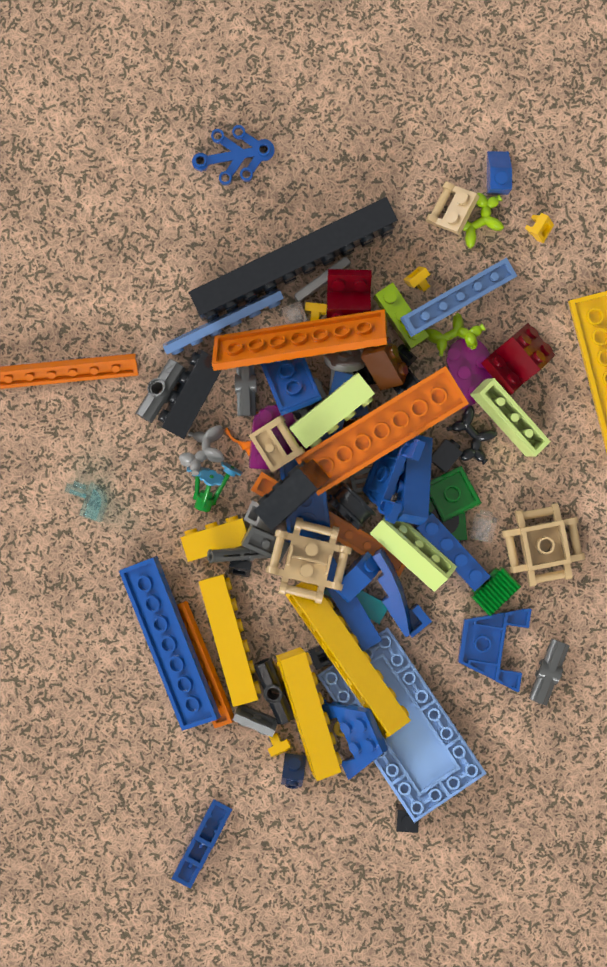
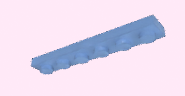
M505 258L400 319L410 337H413L517 277V274L508 259Z
M276 289L236 310L164 343L163 348L166 354L176 355L184 350L183 347L191 344V346L197 345L203 341V337L209 334L213 337L223 332L221 328L228 325L234 327L242 323L241 319L248 315L249 318H253L261 314L260 310L267 306L269 309L281 304L280 300L284 299L279 289Z

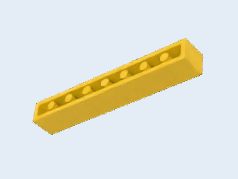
M304 582L296 585V587L316 592L318 586ZM286 594L285 596L364 708L371 709L383 737L391 736L411 721L409 712L403 705L400 706L393 689L386 686L381 672L370 663V656L361 650L356 636L349 633L345 627L344 619L340 615L337 616L333 610L332 602L324 596L322 603L319 604L315 603V600Z

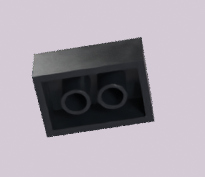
M313 459L308 463L303 461L298 466L296 465L287 473L288 476L272 487L273 490L257 501L259 506L254 512L270 530L284 522L330 480Z

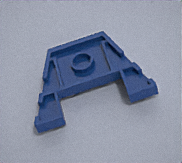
M418 439L414 440V443L406 442L373 462L363 487V492L372 503L377 505V510L384 514V519L390 523H396L402 505L390 500L397 490L396 484L399 476L404 471L406 458L419 461L426 442Z
M524 608L495 613L491 616L484 615L464 619L458 662L519 692L522 672L500 669L507 625L529 628L532 609Z
M323 699L324 705H321L323 713L326 712L329 719H338L340 729L349 744V750L354 756L342 760L341 764L347 778L351 779L386 752L388 747L371 709L354 705L343 706L340 702L335 701L328 703Z

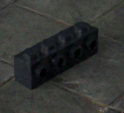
M199 349L197 353L194 352L191 355L189 368L180 375L178 380L180 384L177 390L171 392L168 398L170 403L166 410L163 409L158 416V425L182 439H185L222 371H214L212 355Z

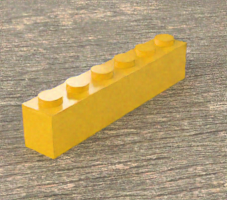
M224 573L199 580V586L233 707L257 701L259 699L258 694L262 692L259 681H254L252 673L256 672L253 660H248L247 652H250L247 639L243 640L241 635L244 627L241 618L237 619L235 611L239 609L236 598L231 599L229 590H232L233 587L230 577L226 578Z
M299 647L276 655L313 777L320 781L341 773L339 765L342 764V760L338 751L335 752L333 746L336 744L333 733L329 732L327 726L330 724L327 713H323L321 705H324V700L321 693H317L315 685H318V680L315 673H311L309 665L312 664L309 653H305Z

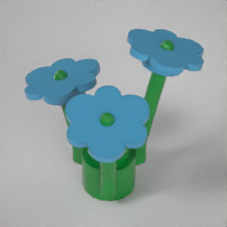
M221 462V466L224 467L223 471L226 473L224 477L216 471L210 470V468L201 467L199 475L195 476L193 499L196 501L194 507L199 511L210 512L212 505H216L217 499L229 477H235L236 474L241 476L242 472L226 462ZM187 467V472H192L190 467ZM200 480L206 484L205 490L200 491ZM219 485L213 496V493L210 492L211 486Z

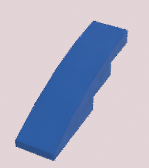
M382 547L373 555V559L382 571L377 580L387 593L382 602L405 637H408L411 633L412 625L404 589L391 560Z
M213 799L171 879L191 889L232 811L231 808Z

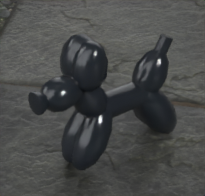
M471 405L465 409L462 421H456L452 426L446 427V430H453L455 432L465 430L473 439L470 448L462 451L460 459L468 461L474 457L484 465L488 459L485 458L484 452L480 450L482 441H489L495 438L498 433L494 430H484L479 433L471 425L475 414L474 407Z

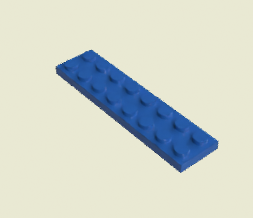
M158 556L119 570L181 730L183 731L219 719L221 717Z

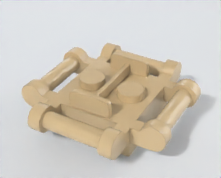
M558 503L551 504L550 507L530 511H515L518 528L502 531V536L506 540L510 561L509 572L518 573L526 571L529 587L536 586L537 583L565 578V580L572 579L570 563L585 559V553L582 552L577 529L578 517L562 519ZM549 515H552L554 519L551 522L531 526L525 525V520ZM565 526L569 527L574 553L570 555ZM520 535L525 564L519 565L514 536ZM558 565L563 566V570L535 575L534 571Z
M297 517L293 534L281 530L275 531L274 536L276 540L270 565L267 566L266 573L282 577L278 594L285 595L287 593L315 600V603L321 604L325 587L342 591L345 567L352 548L336 544L339 527L333 526L331 528L303 521V518ZM303 529L330 536L329 542L300 536V531ZM286 539L290 540V546L284 570L278 569L284 540ZM335 551L339 552L340 555L334 580L331 582L327 581L333 552ZM292 579L318 586L317 592L287 585L288 580Z

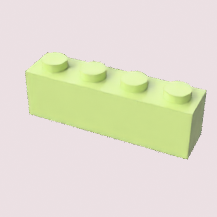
M357 372L289 428L305 448L309 446L313 448L322 441L320 437L326 432L330 435L339 428L338 423L341 420L345 419L348 421L356 414L354 410L360 405L364 408L374 400L372 396L375 393Z
M495 378L485 379L470 394L525 456L536 457L551 442Z
M383 518L369 533L434 592L449 579L457 568L454 563L409 523L396 521L393 524Z

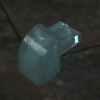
M74 481V484L67 483L64 492L85 499L79 515L102 522L108 507L105 491L96 483H90L89 489H86V484Z

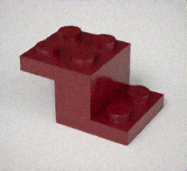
M328 269L327 318L371 311L372 270Z
M527 323L482 361L481 364L504 390L511 395L523 383L539 372L555 354L551 346L541 339L538 331Z

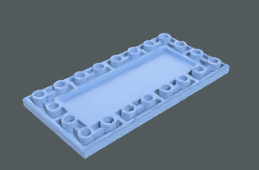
M387 627L379 633L382 641L365 650V652L370 656L372 666L383 675V681L386 686L392 688L395 692L396 700L400 706L403 705L407 709L411 721L391 736L384 738L388 750L374 760V763L415 823L487 773ZM331 665L317 675L333 701L340 702L343 706L354 705L363 707L334 665Z

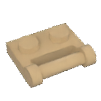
M445 181L442 187L443 191L432 213L428 214L426 221L434 226L460 235L480 196L475 192ZM450 194H454L443 219H440L439 216Z
M281 415L249 435L271 472L276 471L305 452L304 448L298 445L284 422L285 418ZM277 426L291 448L292 453L288 455L285 453L273 434L272 428Z

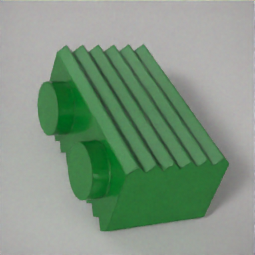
M497 567L493 568L488 573L491 577L476 591L471 590L473 594L470 597L489 616L521 588V585L503 567L499 569Z

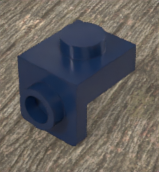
M285 753L281 785H285V787L290 789L302 787L306 763L305 755Z

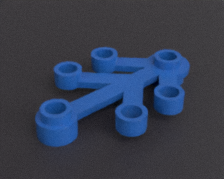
M236 125L232 130L233 137L237 140L242 139L252 147L243 149L225 137L222 130L215 129L211 133L212 141L217 144L220 143L230 152L208 156L204 153H197L192 158V164L195 170L202 172L207 170L211 164L232 161L227 170L219 175L220 183L227 186L231 184L233 175L245 158L253 157L248 167L240 171L241 179L244 182H249L252 180L253 173L259 164L273 157L275 149L272 142L267 139L258 141L246 133L243 126ZM237 129H240L243 131L242 135L237 136L235 134V131ZM216 133H220L222 135V137L218 140L214 138V135ZM265 146L268 148V151L266 153L260 152V148ZM198 158L204 159V163L201 165L197 164L196 161ZM248 171L251 175L248 178H244L243 173ZM224 175L230 177L227 182L221 180Z

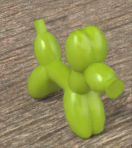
M477 193L480 197L476 205L481 208V217L472 223L467 221L463 228V231H466L465 242L469 249L473 248L476 243L475 230L486 225L495 231H502L504 229L501 221L491 217V208L496 207L499 201H502L499 194L497 197L493 196L487 200L484 194Z
M456 313L452 321V330L444 334L435 329H427L425 331L429 335L427 339L436 344L439 356L442 357L447 348V342L457 336L465 339L467 347L472 350L476 349L478 344L476 337L486 329L481 324L480 326H473L468 330L464 327L461 314Z

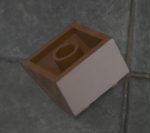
M388 336L387 345L364 348L361 358L380 391L404 385L408 374V367L401 360L396 345H393Z

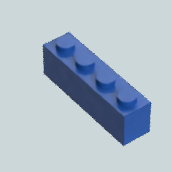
M417 435L407 442L414 443V440L418 439L426 442L419 461L406 458L404 471L399 476L396 484L398 496L395 503L402 505L396 521L422 525L429 516L433 438Z
M429 512L428 519L422 525H413L423 537L457 566L455 572L471 589L476 591L491 577L433 513Z

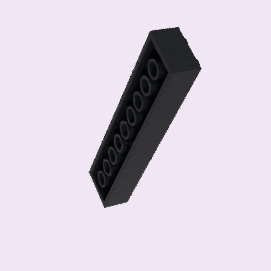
M384 197L188 293L202 321L206 319L208 322L213 321L219 317L218 313L225 310L227 313L236 310L238 304L243 301L250 303L258 298L257 295L264 291L266 294L275 291L277 285L283 282L285 285L294 282L299 274L304 273V275H308L316 271L315 267L322 263L324 266L333 263L335 257L341 254L345 257L355 252L354 248L362 245V248L374 243L373 239L380 235L381 238L391 235L398 219L388 198Z

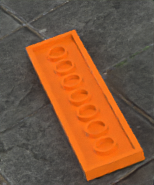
M383 309L218 335L214 337L212 367L214 371L227 370L236 367L387 345L386 312Z
M444 366L296 457L295 460L300 464L303 461L308 463L313 459L330 478L316 492L319 496L469 403L448 368Z

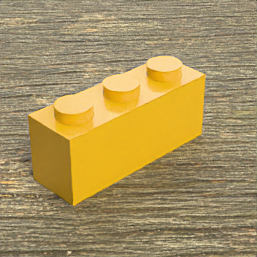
M238 515L226 518V523L218 525L217 521L205 525V530L197 531V528L184 531L185 536L180 538L187 561L190 562L206 557L209 549H227L242 546L241 542L247 532L243 518L239 519Z

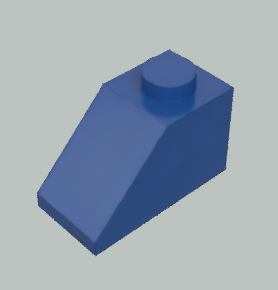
M487 151V195H508L512 190V165L509 152Z
M369 552L357 558L346 570L342 580V591L335 590L347 603L366 587L381 570Z

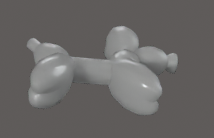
M213 426L205 433L201 431L188 433L197 442L202 443V450L198 451L195 455L188 452L182 453L179 456L180 463L185 467H190L192 475H199L200 462H203L206 458L217 463L224 461L222 452L210 447V443L222 437L224 433L222 426Z

